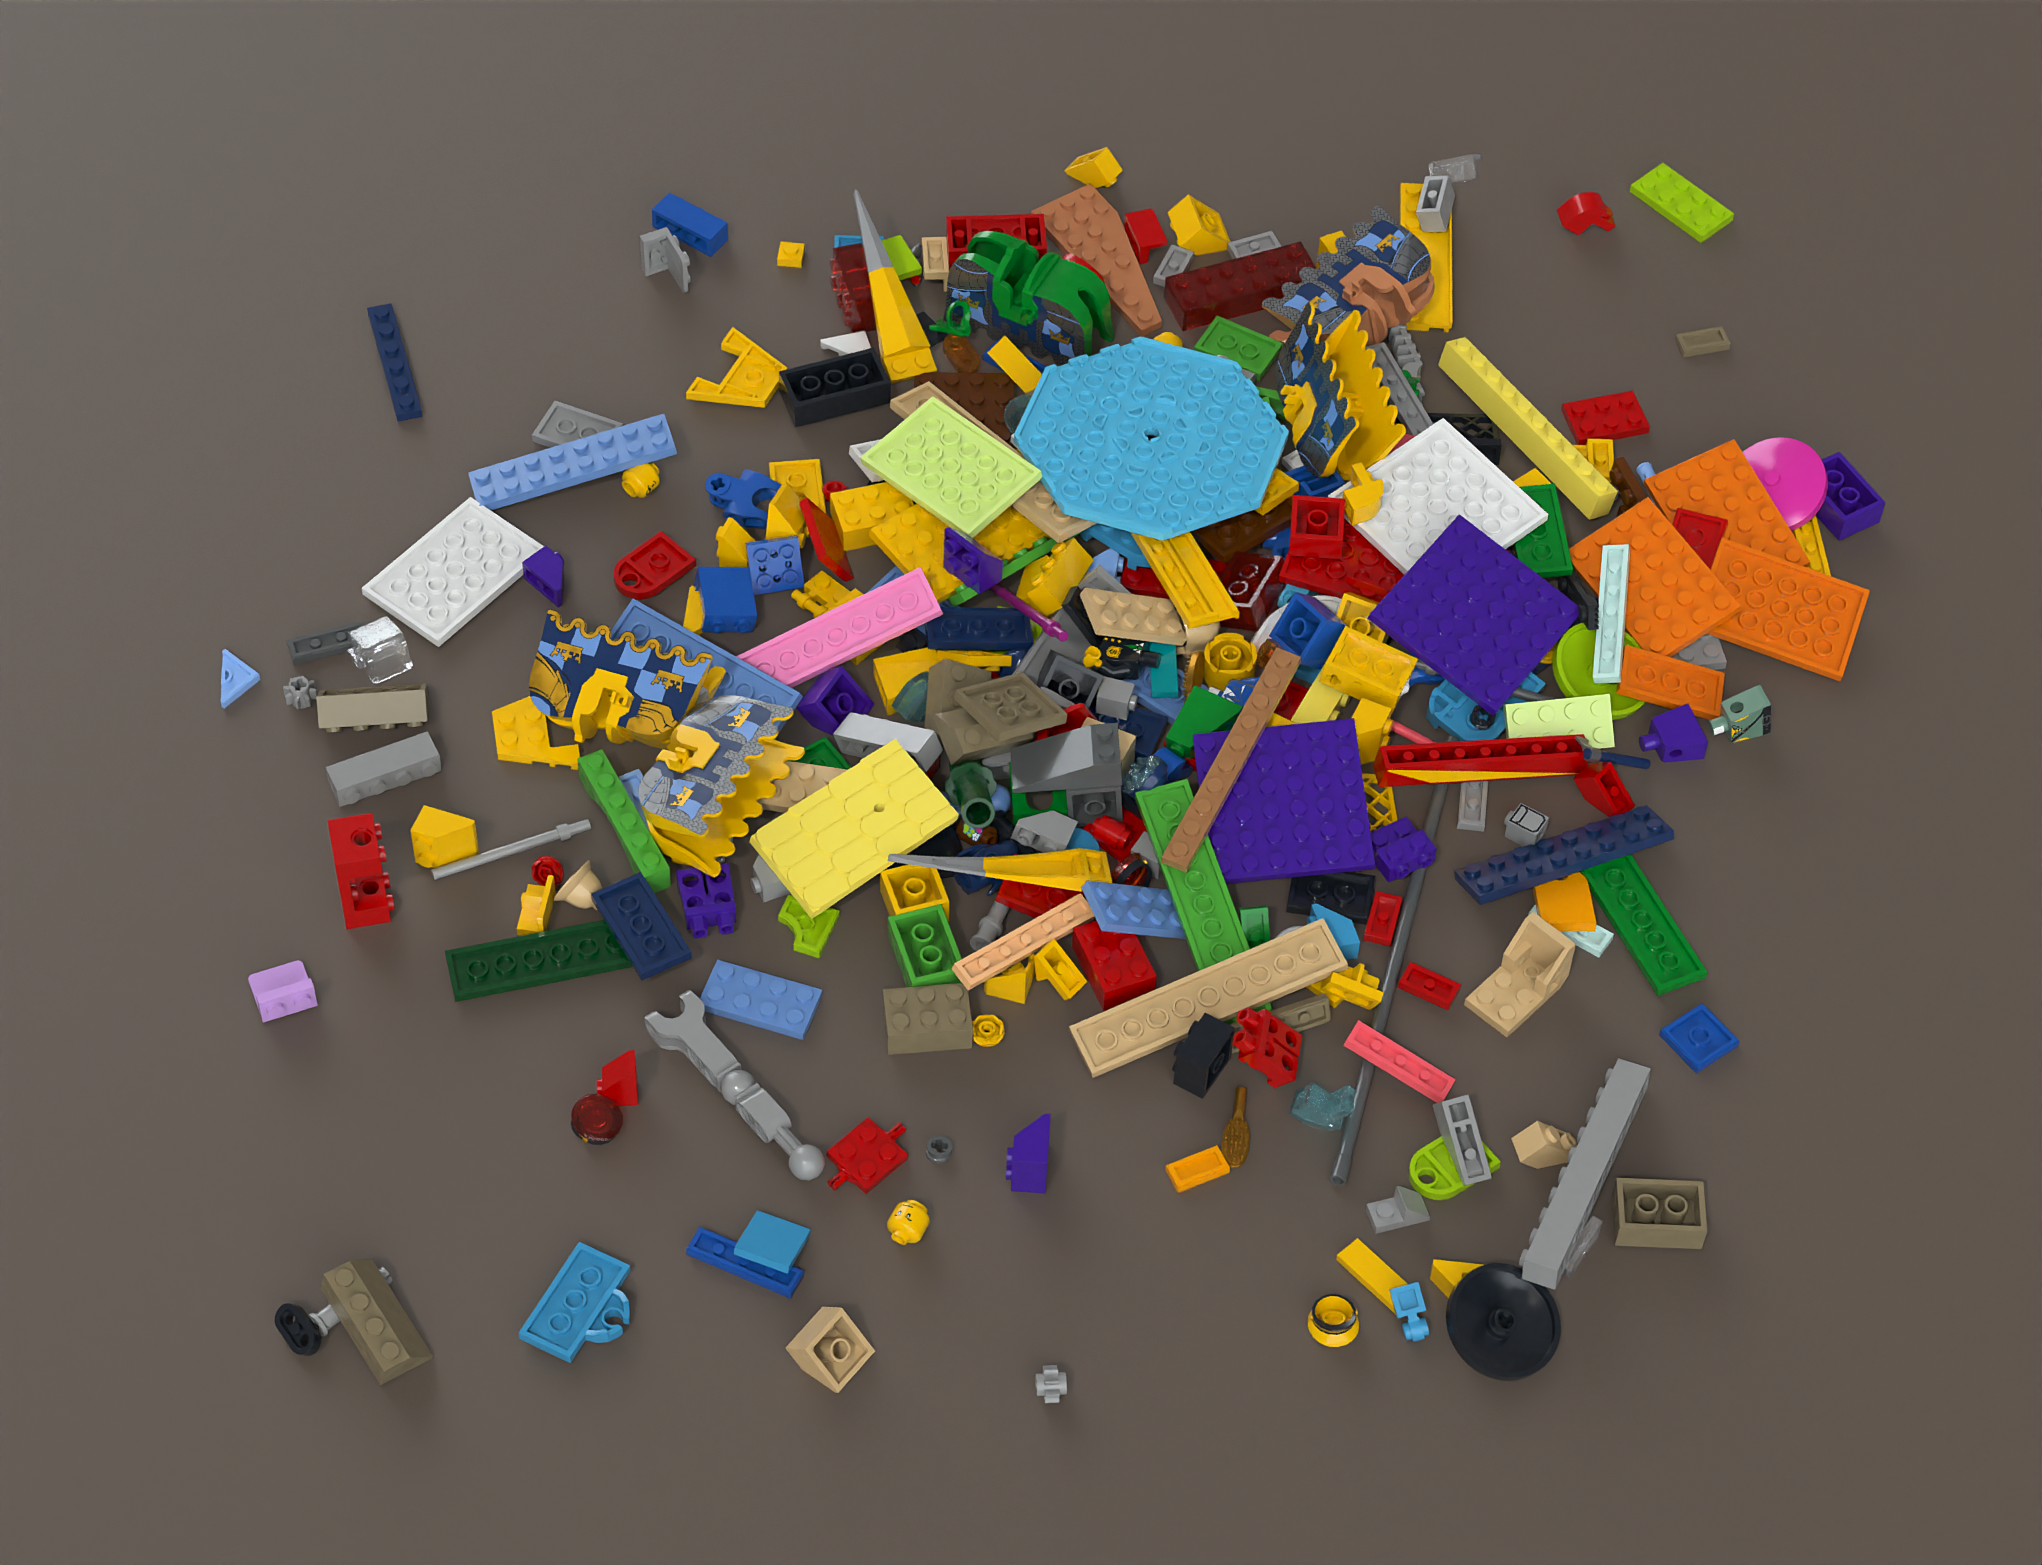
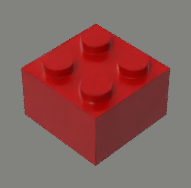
M1293 495L1289 556L1341 559L1345 499Z

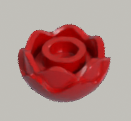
M552 856L539 857L532 865V878L540 886H545L548 875L554 876L556 888L563 881L564 869L562 864Z

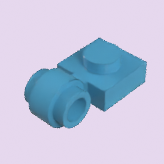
M1415 1282L1390 1289L1389 1292L1396 1317L1407 1316L1408 1318L1407 1322L1402 1323L1406 1341L1412 1339L1415 1342L1425 1339L1424 1336L1429 1335L1425 1317L1419 1319L1416 1314L1426 1311L1419 1283Z

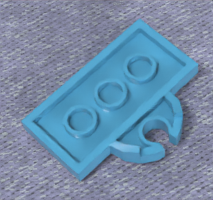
M579 1242L519 1331V1339L571 1363L586 1340L594 1343H603L620 1337L623 1334V1328L618 1324H607L606 1321L610 1317H619L624 1324L630 1323L629 1300L623 1292L619 1291L631 1272L630 1265Z

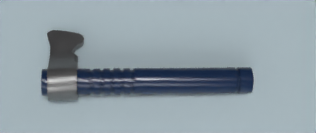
M1580 736L1575 737L1582 747L1585 761L1595 763L1598 761L1611 762L1612 764L1648 769L1650 767L1649 759L1601 751L1599 748L1589 745L1588 739Z

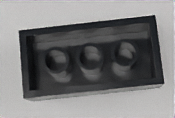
M874 347L779 371V392L795 427L888 404L891 400V382Z

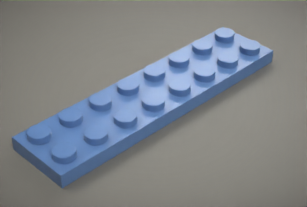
M660 414L468 472L475 499L480 503L479 506H485L489 510H494L677 454L665 414Z
M635 599L631 600L611 630L612 640L619 639L621 634L626 631L634 633L637 647L644 646L647 640L655 638L661 643L662 654L669 653L675 645H681L686 650L687 661L695 659L697 654L701 652L710 653L713 659L708 672L714 666L722 667L726 671L713 698L724 695H737L766 703L791 707L794 711L803 697L796 690ZM787 720L773 722V725L777 726L778 732L781 731Z

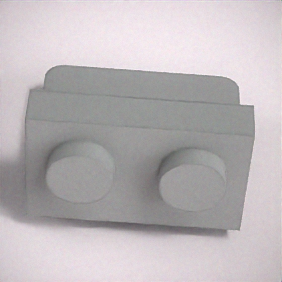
M667 227L641 235V267L644 275L649 276L668 269L683 293L688 292V283L691 282L687 266L690 265L687 253L681 251L677 237L675 235L672 236Z

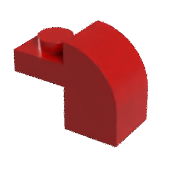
M1595 192L1577 194L1557 209L1562 226L1577 235L1584 232L1591 224H1595L1608 232L1616 226L1612 218V210L1603 204L1600 194Z

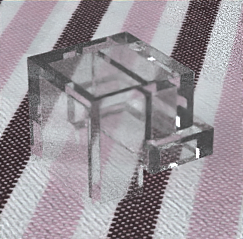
M387 616L348 632L353 647L347 650L349 658L359 669L365 668L367 676L374 684H378L413 668L403 632Z

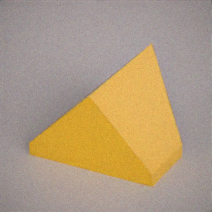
M1032 954L1028 957L1026 968L1021 962H1018L1011 968L1002 971V975L993 976L984 981V992L986 995L1025 1004L1035 975V955Z

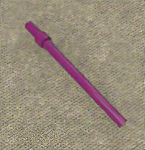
M999 583L989 588L996 595L1041 626L1043 632L1050 637H1056L1062 642L1068 639V633L1061 628L1058 622L1054 619L1046 618Z

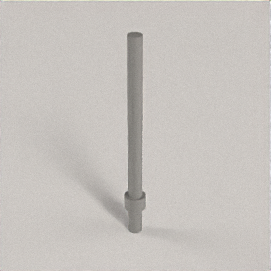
M585 819L570 825L564 823L555 826V830L431 869L433 878L436 880L556 840L562 842L571 839V835L591 829L589 820Z

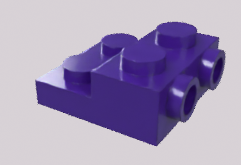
M1407 816L1371 832L1375 865L1387 882L1397 878L1402 879L1410 872L1419 868H1426L1435 862L1436 847L1422 829L1416 830Z

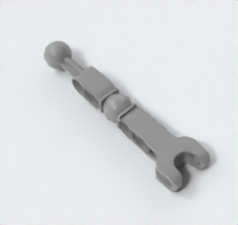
M687 990L679 995L680 1010L682 1011L679 1017L673 1019L665 1018L657 1011H653L644 1017L646 1031L660 1048L681 1051L703 1076L722 1093L727 1102L736 1105V1111L765 1143H769L774 1139L790 1156L788 1160L789 1168L795 1177L800 1180L810 1181L817 1178L823 1172L825 1158L821 1150L814 1145H802L789 1131L792 1125L785 1111L767 1091L755 1082L750 1073L742 1070L741 1064L706 1026L704 1003L691 990Z

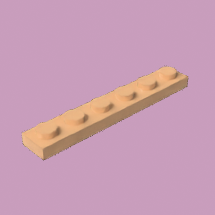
M1080 893L956 962L952 967V971L969 991L1038 952L1051 939L1057 941L1073 932L1074 927L1091 922L1095 919L1089 903Z

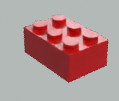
M1097 921L1073 928L1072 949L1103 1012L1156 989L1157 976L1136 934L1101 931Z

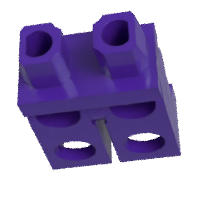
M729 863L720 864L721 873L724 876L711 877L704 873L707 893H705L702 872L696 868L676 870L677 889L682 903L686 928L691 930L695 939L706 937L708 935V927L718 925L719 933L723 935L734 932L736 907ZM689 876L697 878V880L683 882V880Z

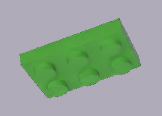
M1216 316L1194 346V351L1214 356L1224 355L1230 360L1238 362L1242 369L1257 374L1256 380L1260 381L1280 354L1283 343Z

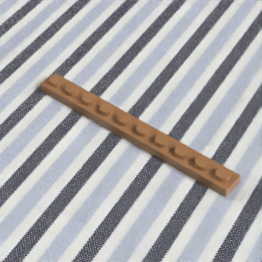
M1276 647L1161 857L1163 864L1187 873L1301 663L1300 656Z

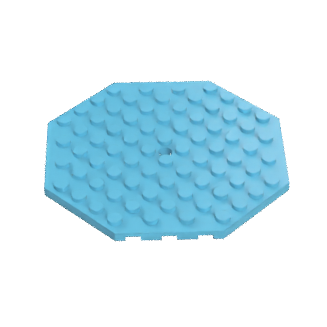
M1140 336L1123 346L1115 344L1100 349V353L1092 356L1084 354L1069 359L1067 364L1058 367L1053 364L1045 367L1014 433V443L1026 461L1041 470L1042 478L1040 481L1063 514L1164 541L1260 508L1288 440L1289 431L1285 425H1281L1276 419V413L1267 401L1264 402L1261 399L1259 390L1250 378L1246 379L1241 372L1242 368L1238 362ZM1155 435L1156 438H1151L1149 441L1147 436Z

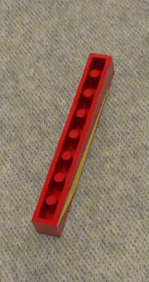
M1584 734L1380 746L1373 763V769L1378 786L1391 787L1577 775L1584 769L1588 761L1584 760L1582 747L1575 739L1576 736L1583 738L1585 736Z

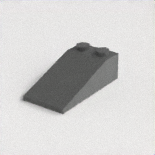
M1118 723L1088 725L1010 749L1013 793L1122 785Z

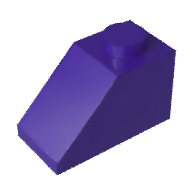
M544 546L522 562L523 575L528 583L559 608L563 603L564 560L558 552H553L547 546Z

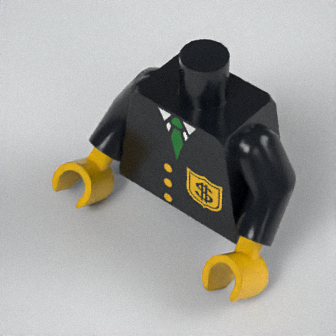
M1104 636L1100 648L1089 646L1084 652L1086 656L1083 659L1086 667L1095 665L1096 671L1105 677L1117 680H1137L1140 678L1144 666L1158 669L1161 653L1149 651V641Z

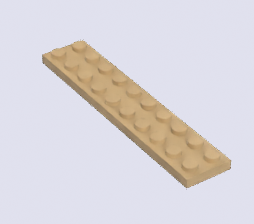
M929 381L890 400V408L905 420L933 396L1025 459L1023 455ZM1040 480L1011 504V506L1057 543L1096 524L1092 521L1063 514Z
M1324 918L1071 1025L1069 1026V1032L1092 1078L1187 1038L1192 1023L1195 1020L1199 1021L1204 1013L1225 1022L1236 1017L1240 1010L1248 1007L1253 1010L1325 979L1332 972L1339 973L1348 969V963Z

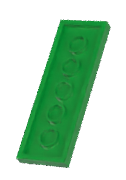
M1631 854L1579 871L1587 879L1590 892L1657 996L1706 979L1707 970Z

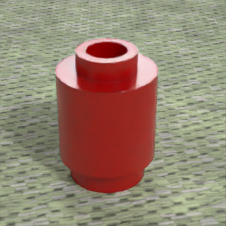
M1106 814L1101 818L1097 817L1090 830L1093 832V839L1114 850L1120 849L1122 851L1126 849L1133 835V831L1129 830L1126 824Z

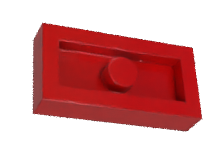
M1379 891L1375 892L1364 934V941L1391 946L1403 897Z
M1412 962L1409 963L1398 983L1399 989L1446 1010H1449L1461 987V984Z

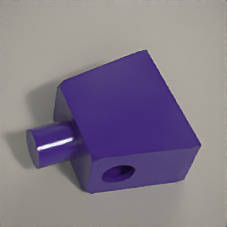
M1689 704L1654 717L1651 720L1648 734L1639 737L1641 750L1645 752L1655 749L1660 760L1664 763L1704 759L1708 741Z

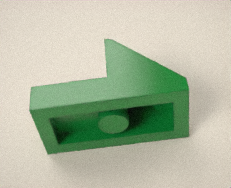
M1268 907L1239 908V920L1249 948L1252 949L1270 941Z

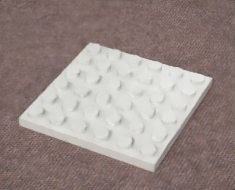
M1442 418L1387 455L1385 459L1378 461L1366 470L1370 471L1373 481L1378 479L1383 481L1382 505L1379 513L1374 518L1353 525V527L1405 575L1459 514L1504 549H1507L1546 522L1548 513L1451 424ZM1347 482L1328 495V498H1343V491L1353 488L1351 482ZM1344 512V518L1350 523L1347 515Z

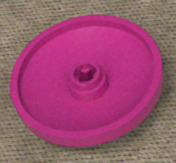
M1779 437L1760 441L1743 451V454L1791 531L1803 526L1816 515L1826 498L1828 476L1821 458L1810 446L1799 440Z

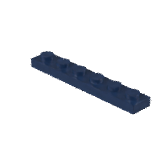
M392 304L367 308L368 317L397 422L422 417L420 403Z

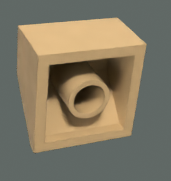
M822 1307L786 1347V1350L803 1371L835 1393L840 1392L875 1352L841 1307Z

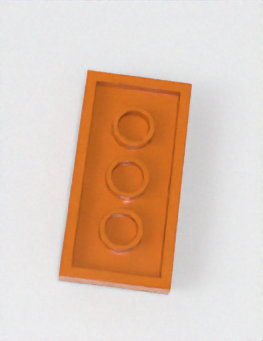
M1625 645L1623 647L1621 682L1617 683L1616 694L1672 710L1689 704L1694 716L1712 720L1720 717L1725 673Z

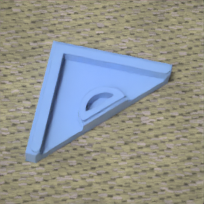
M226 649L222 651L220 699L221 707L224 709L260 680L259 673Z

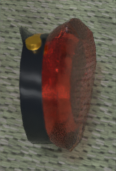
M1132 853L1125 857L1111 872L1112 883L1148 887L1151 883L1152 871L1147 865L1148 862L1142 859L1140 853Z
M585 1095L575 1103L572 1109L571 1128L575 1135L585 1143L592 1145L609 1143L616 1137L623 1125V1115L620 1108L613 1100L604 1095Z

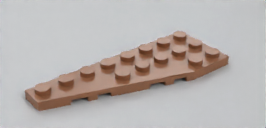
M1091 184L1031 211V214H1044L1046 235L1063 254L1076 255L1099 272L1109 292L1111 305L1141 337L1162 328V319L1119 214Z

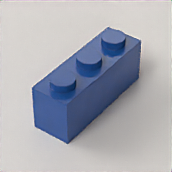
M670 192L651 209L652 226L659 230L667 227L672 236L675 235L679 241L710 257L728 241L727 222Z

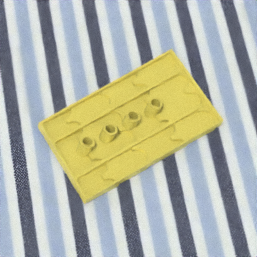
M894 739L861 759L860 763L832 779L825 787L790 807L786 813L758 829L751 836L750 843L805 912L813 919L895 863L887 861L889 854L907 855L954 823L959 814L921 768L918 767L905 749L902 748L900 743Z

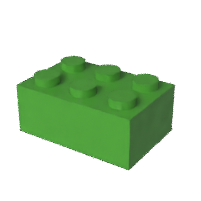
M941 904L888 917V938L906 987L962 983L952 971L953 965L962 960Z

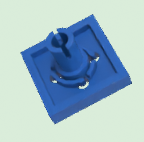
M797 535L745 543L754 595L804 587ZM763 566H764V567H765V570L760 571V570H759V567H760L761 569H763Z

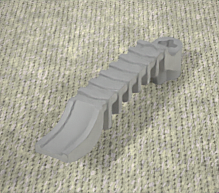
M1398 324L1395 327L1388 328L1387 339L1392 346L1394 359L1401 371L1407 370L1411 377H1418L1420 379V371L1423 365L1420 360L1421 355L1417 353L1416 345L1411 341V334H1408L1406 331V324ZM1419 382L1416 389H1419L1417 397L1422 404V397L1425 396V392Z

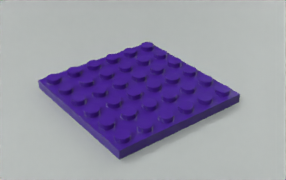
M1459 514L1373 609L1367 619L1494 716L1578 619L1579 614L1576 603Z
M1354 718L1265 727L1208 832L1209 840L1226 884L1375 869ZM1230 731L1193 734L1199 788Z

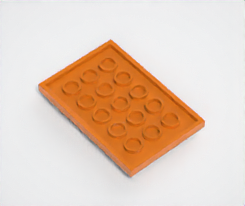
M1735 439L1644 480L1643 485L1655 505L1671 524H1673L1677 508L1727 519L1728 525L1724 535L1725 539L1806 568L1810 566V560Z
M1649 497L1569 548L1573 569L1599 599L1603 545L1629 544L1630 562L1625 632L1633 637L1643 650L1672 657L1741 611V605Z
M1721 538L1710 570L1741 605V611L1707 634L1840 682L1870 590Z

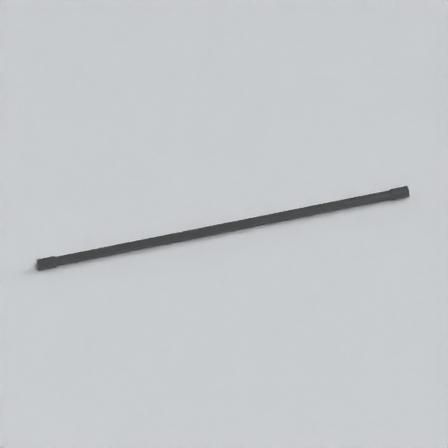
M1447 736L1444 742L1460 741L1454 736ZM1449 783L1434 784L1422 829L1432 843ZM1419 868L1411 872L1380 990L1383 992L1382 1000L1376 1006L1371 1028L1382 1035L1384 1034L1426 868ZM1362 1058L1339 1150L1334 1159L1329 1178L1331 1183L1338 1186H1343L1347 1182L1351 1157L1375 1068L1373 1063Z

